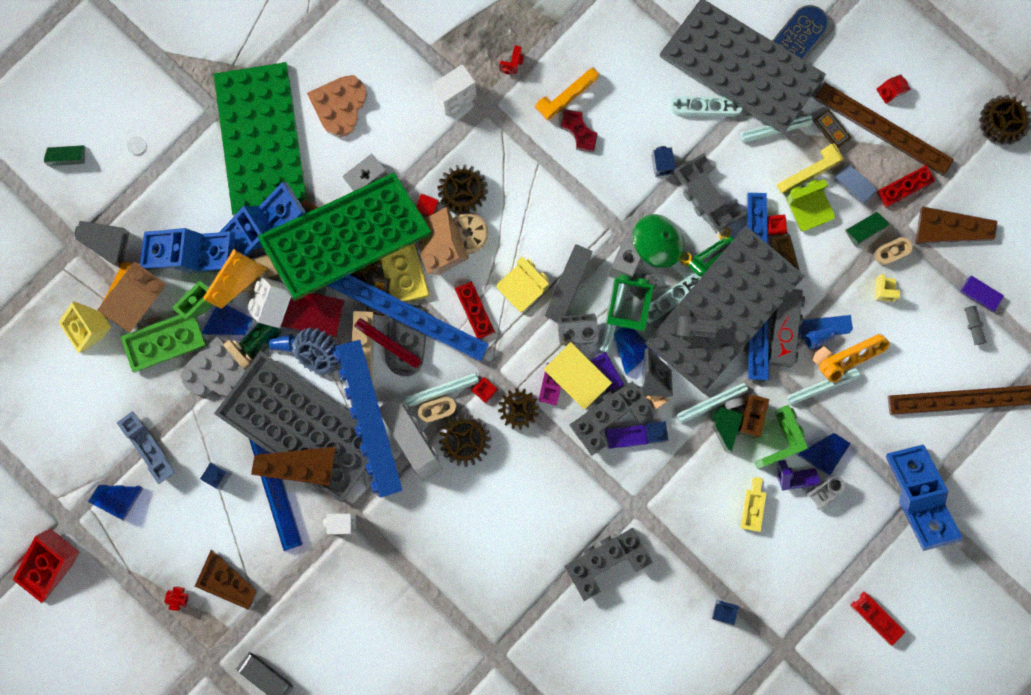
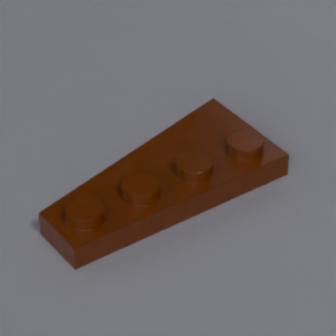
M923 206L920 208L915 244L992 241L996 236L998 221Z
M336 447L254 455L251 475L330 486Z

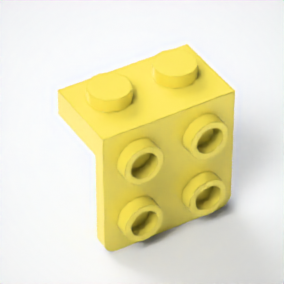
M523 256L517 261V266L496 286L519 312L526 310L549 288L547 276L542 272L538 273L534 269L536 267L529 258L526 260Z

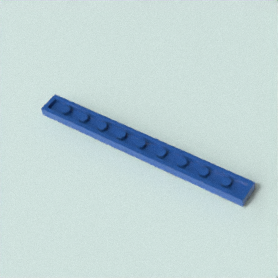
M747 193V227L766 243L767 193ZM768 320L748 342V380H769Z
M347 275L327 285V287L478 362L481 361L489 345L351 275Z

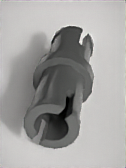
M977 306L964 308L969 323L967 327L971 330L974 346L987 343L982 328L984 324L983 321H980Z

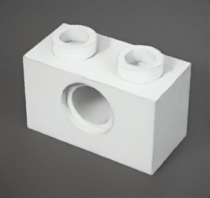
M327 514V518L323 520V529L327 530V534L331 535L356 534V514Z

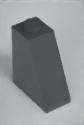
M79 221L78 226L75 228V239L117 268H120L124 261L130 232L122 227Z

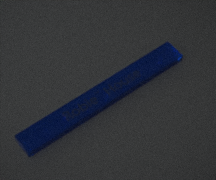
M249 439L254 455L270 454ZM260 476L283 551L302 546L303 541L283 479Z

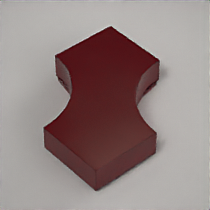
M564 109L561 129L568 131L574 137L576 150L594 153L598 133L590 130L585 125L583 112Z

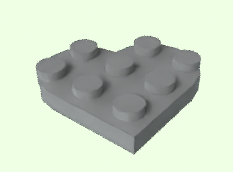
M218 336L194 356L180 374L185 388L195 395H209L215 391L219 395L227 396L245 372L225 348L224 342Z

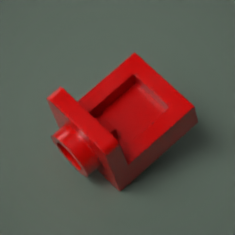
M514 45L511 62H499V70L504 74H517L519 65H523L525 54H522L521 46Z
M900 74L889 78L876 90L884 103L887 104L894 98L906 94L911 88L907 80Z

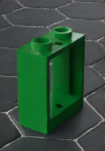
M619 275V278L614 277L606 324L645 331L654 285L649 284L650 280L638 278V281L630 280L631 276ZM619 283L646 288L640 321L613 316Z

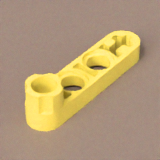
M831 144L820 151L824 159L777 184L776 187L781 194L786 193L841 163L844 158L836 144Z

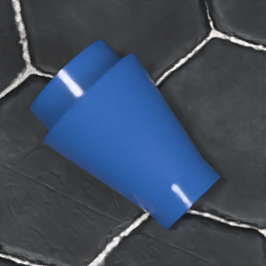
M831 327L809 331L804 336L805 343L809 349H817L830 339L835 338V333Z
M289 334L270 339V349L293 353L292 344L296 336Z

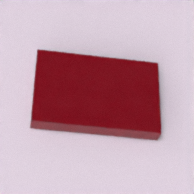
M310 293L296 301H293L291 297L280 327L299 331L311 327L314 330L319 328L321 332L326 331L327 335L337 338L345 300Z

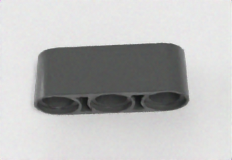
M251 652L246 654L236 668L242 676L266 695H288L294 688L287 679Z

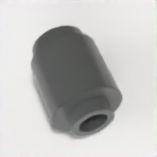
M644 273L640 277L650 280L649 284L654 285L653 291L657 288L658 284L656 282L658 279L652 273ZM632 286L631 293L642 301L645 297L646 288Z

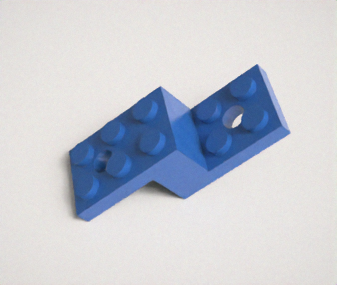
M282 182L260 206H243L220 232L231 231L236 233L234 250L248 257L256 248H263L258 240L259 235L304 215L306 211L288 183ZM282 205L284 206V213H283V214L281 213V206H282Z
M187 228L144 232L140 266L146 270L174 268L186 273L220 271L234 249L236 233L227 231L201 234Z
M924 444L887 453L886 459L901 488L899 503L922 550L926 551L961 542L963 537L946 506L949 491ZM914 464L918 468L910 469L907 465ZM934 524L938 526L940 529L934 531L930 529L929 526Z

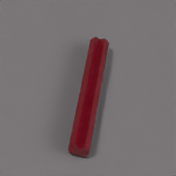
M362 318L356 321L354 325L356 329L412 367L418 368L422 360Z

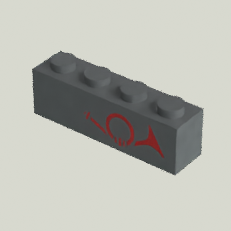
M793 289L774 311L768 365L791 368L798 361L796 346L799 345L801 339L798 329L803 321V315L800 314L801 307H804L805 296H802L803 290Z

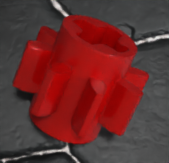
M176 586L173 587V590L167 591L165 604L169 605L168 610L178 612L181 608H186L189 593H184L185 588Z

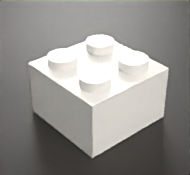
M463 64L431 84L433 97L445 115L456 112L460 108L459 106L472 102L476 96L475 81Z
M261 276L260 281H257L255 284L254 298L250 300L248 305L249 313L259 323L280 328L291 295L283 282Z

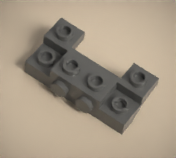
M703 153L697 158L680 165L673 173L684 187L683 194L685 198L695 206L696 214L699 217L702 216L704 220L706 219L715 233H718L746 216L747 213L743 211L737 202V198L728 204L725 203L706 176L715 167L710 164L705 157L706 154Z
M633 381L615 393H612V391L608 392L602 397V402L599 404L596 402L592 403L586 408L587 412L569 424L574 434L591 456L608 445L600 432L628 412H631L639 423L656 412Z
M633 528L613 539L609 536L601 540L602 545L597 548L591 546L583 551L584 555L564 566L583 601L601 592L594 577L620 562L628 559L635 572L653 563Z

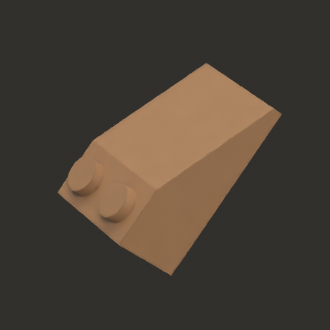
M448 207L424 219L431 230V235L419 240L421 258L428 274L439 275L469 259Z
M134 261L98 308V311L130 333L167 284Z

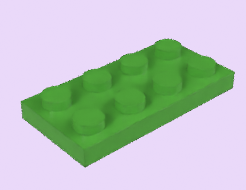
M180 315L121 336L133 373L207 346L197 317L186 321Z

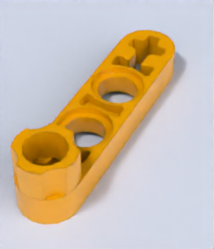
M594 67L590 68L553 101L547 96L542 97L534 108L547 121L551 120L593 84L600 76V73Z
M877 334L824 359L819 365V371L829 382L836 383L844 375L843 371L885 352L889 348L890 342L884 335ZM863 349H866L863 354L859 355ZM849 357L846 362L842 363L845 358Z

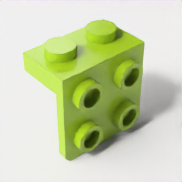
M818 179L813 180L804 188L798 186L792 189L786 198L801 232L830 222L835 218V214L824 193V190L828 187L825 179L821 181Z

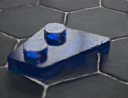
M227 304L222 309L216 306L202 334L246 335L254 318Z
M622 327L613 337L624 368V374L628 375L643 361L645 349L648 346L644 344L646 341L635 329Z
M832 433L814 443L808 449L799 452L797 456L830 476L851 443L836 433Z
M98 485L88 502L124 521L144 488L141 486Z

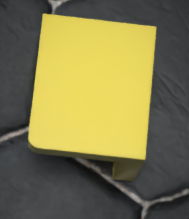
M885 274L879 275L876 278L875 300L894 302L899 299L900 290H896V279L885 278Z

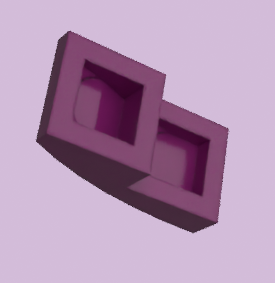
M546 371L538 401L557 405L561 386Z

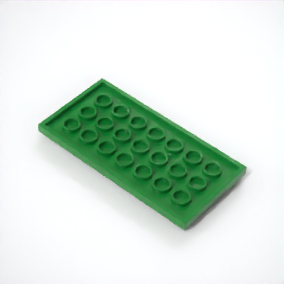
M287 62L213 73L232 215L235 216L243 206H260L282 182L288 183L300 204H302L303 200L307 201Z
M391 173L259 235L258 240L293 301H296L431 235V230L396 174Z

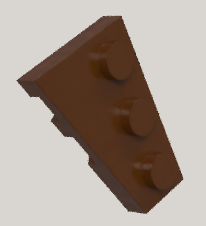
M210 550L194 586L247 610H250L258 592L214 550Z

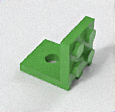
M789 404L774 411L789 447L755 461L757 469L808 449L803 438L805 437L804 430L801 426H798L795 420L797 419L796 412L793 408H790Z

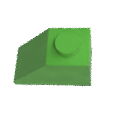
M199 281L172 308L186 321L205 314L213 306V304L205 301L203 298L209 288Z

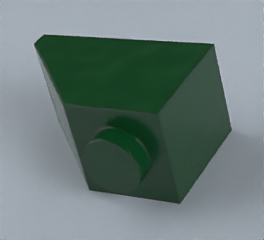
M720 407L717 411L714 410L711 422L714 423L712 428L725 452L729 453L733 449L743 414Z

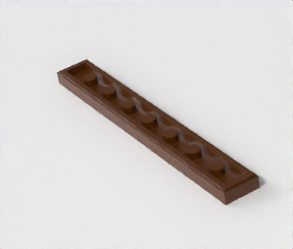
M826 82L814 99L921 164L927 165L928 168L941 176L946 174L954 160Z
M1031 385L887 396L890 415L1031 405Z

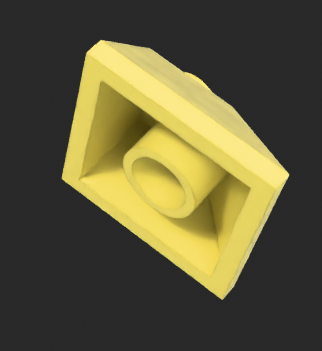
M72 302L58 322L77 353L83 352L104 338L111 329L108 320L102 313L78 302Z

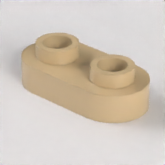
M904 237L891 241L875 251V260L881 265H888L906 257L912 251V243ZM898 246H902L903 251H900ZM882 253L886 254V259L882 258Z
M229 339L223 345L246 371L253 360L248 354L245 356L240 351L242 347L236 340L231 341Z
M450 397L436 399L422 404L419 407L418 416L423 422H434L453 415L456 411V404ZM445 404L450 405V409L448 411H445L443 409V406ZM431 410V416H425V411Z

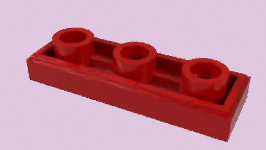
M925 165L881 188L876 193L885 208L929 186L936 180L928 166Z
M471 281L455 288L476 338L481 340L494 334V328L473 282ZM473 308H477L478 312L473 313L471 312V310Z

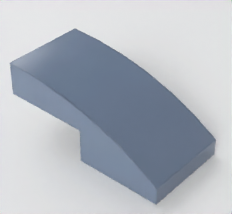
M848 164L834 176L836 182L847 188L849 194L863 204L877 192V189L863 175Z

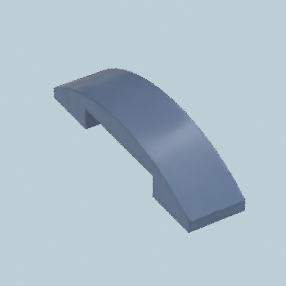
M133 411L117 422L126 438L130 439L149 467L147 469L158 484H161L175 473L170 461L155 438Z

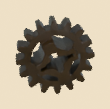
M518 388L515 389V393L509 390L508 397L502 396L504 402L498 403L502 406L501 409H498V413H503L500 420L506 419L505 426L512 424V430L516 426L519 427V430H522L523 425L529 428V422H536L533 417L539 416L535 412V410L540 409V406L535 405L538 399L531 398L532 392L527 395L526 389H523L522 393L519 392ZM514 397H523L518 401L512 399ZM529 402L532 407L531 414L527 411L526 408ZM506 405L511 408L509 416L506 414ZM520 405H522V411L524 413H515L514 406L519 407ZM523 418L525 421L516 422L515 419Z

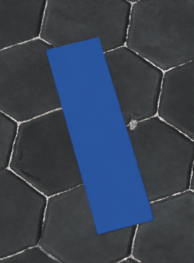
M851 315L803 320L802 325L799 326L798 333L801 334V339H804V336L809 331L831 327L835 335L850 334L853 330Z

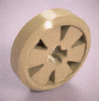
M462 213L455 216L453 220L467 254H475L482 250L489 236L486 222L474 213ZM469 229L473 235L466 238L463 232H467Z

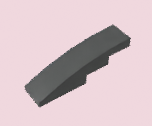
M575 244L545 313V317L557 321V317L566 316L593 253L592 250Z

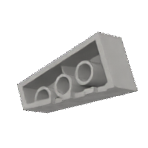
M396 396L379 407L383 420L422 481L443 469L436 459L439 455L434 447L429 448L426 442L429 439L424 431L419 432L417 429L419 423L414 415L410 417L407 413L410 409L404 400L400 402Z

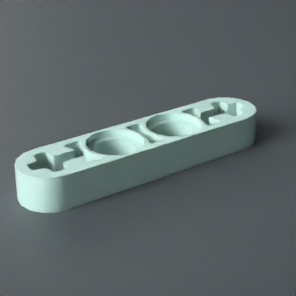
M678 96L673 98L670 104V110L673 114L683 116L735 117L743 109L739 107L736 111H733L731 107L733 102L725 97ZM677 102H680L682 106L680 110L675 106ZM687 102H690V103H689V107H688L689 110H686V109H687V106H686V105H687ZM699 102L702 105V109L699 111L694 110L692 104ZM714 102L719 103L721 109L714 111L711 108V104Z
M697 274L689 275L650 303L648 313L654 311L653 305H655L658 312L653 314L652 320L647 318L646 324L655 323L680 303L683 298L679 299L675 296L674 292L676 289H682L686 296L689 292L687 286L691 284V279L699 280L701 277ZM667 300L670 307L662 309L659 306V302Z

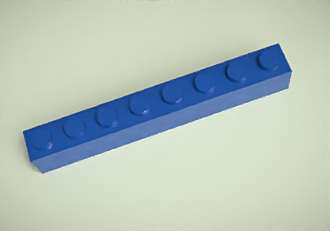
M361 340L337 345L333 354L335 361L340 363L341 369L338 371L341 381H345V397L351 402L352 407L349 408L350 415L357 423V426L354 428L357 438H361L362 445H360L362 456H366L368 464H365L368 476H372L373 482L370 483L372 492L380 498L403 491Z

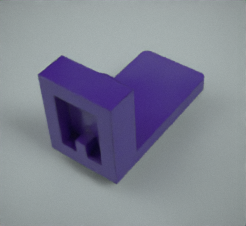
M786 460L778 461L777 478L782 491L820 485V479L815 468L792 471V468L788 467Z

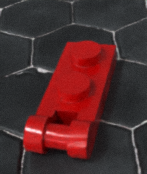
M863 591L859 595L860 598L856 602L853 601L850 607L890 646H893L905 631ZM866 603L870 606L867 611L862 608Z

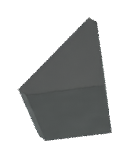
M648 347L645 349L642 366V395L671 397L673 396L672 370Z

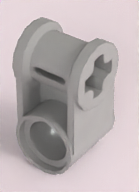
M830 477L811 489L806 495L813 499L817 505L816 508L820 510L845 490L846 484L841 477ZM833 480H836L839 483V488L837 491H834L831 488V482Z

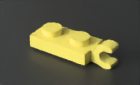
M753 477L752 490L745 491L740 524L741 529L761 532L766 493L761 492L763 478Z

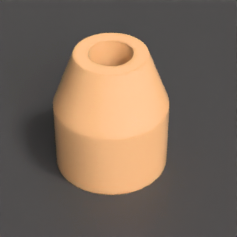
M821 346L816 351L812 361L819 366L824 359L833 356V354L827 348Z

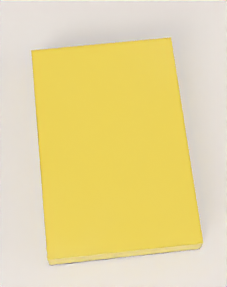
M415 243L380 259L385 277L391 278L389 290L391 296L403 302L430 297Z
M572 342L544 368L584 410L612 383Z

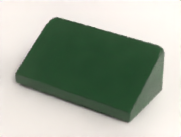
M85 146L48 147L44 156V163L47 166L85 164Z
M875 212L846 229L845 232L854 246H857L886 229L890 224L878 212Z
M258 323L239 342V345L255 359L260 351L264 352L269 346L270 339L277 338L281 331L277 327Z

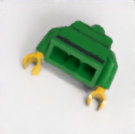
M725 228L727 235L719 231L718 237L720 240L693 257L695 259L693 261L691 254L686 252L685 255L689 260L684 261L681 258V263L685 266L689 265V268L695 274L702 277L733 241L734 238L730 237L731 230Z

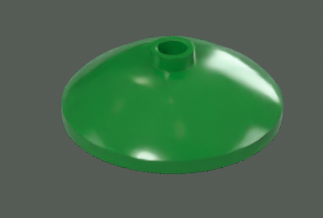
M659 214L646 215L636 223L633 229L634 247L639 256L649 265L656 268H669L682 258L685 248L684 239L680 229L669 218Z

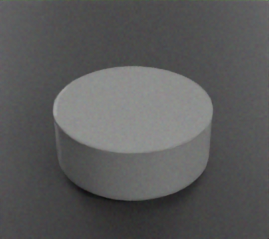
M743 398L733 399L725 403L726 409L729 410L745 406Z

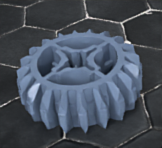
M312 327L309 329L305 328L297 334L292 344V352L295 354L294 358L298 359V363L304 365V368H308L310 372L314 371L316 375L321 374L324 376L326 374L330 375L340 366V363L336 362L333 351L336 350L335 346L338 344L337 340L331 338L332 335H327L326 331L321 332L319 328L314 330Z

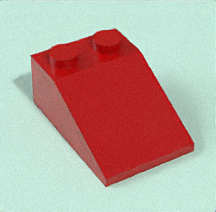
M50 528L34 537L12 580L42 604L73 566L80 552Z

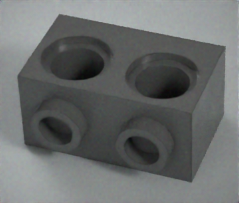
M595 313L557 317L560 345L567 346L570 342L574 345L579 343L590 345L598 342V326ZM585 328L592 329L590 332H583ZM565 330H573L570 334H564Z

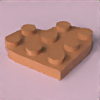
M349 75L308 92L307 95L326 132L338 137H344L355 130L354 128L358 120L357 111L363 108L367 91L360 79L355 75Z

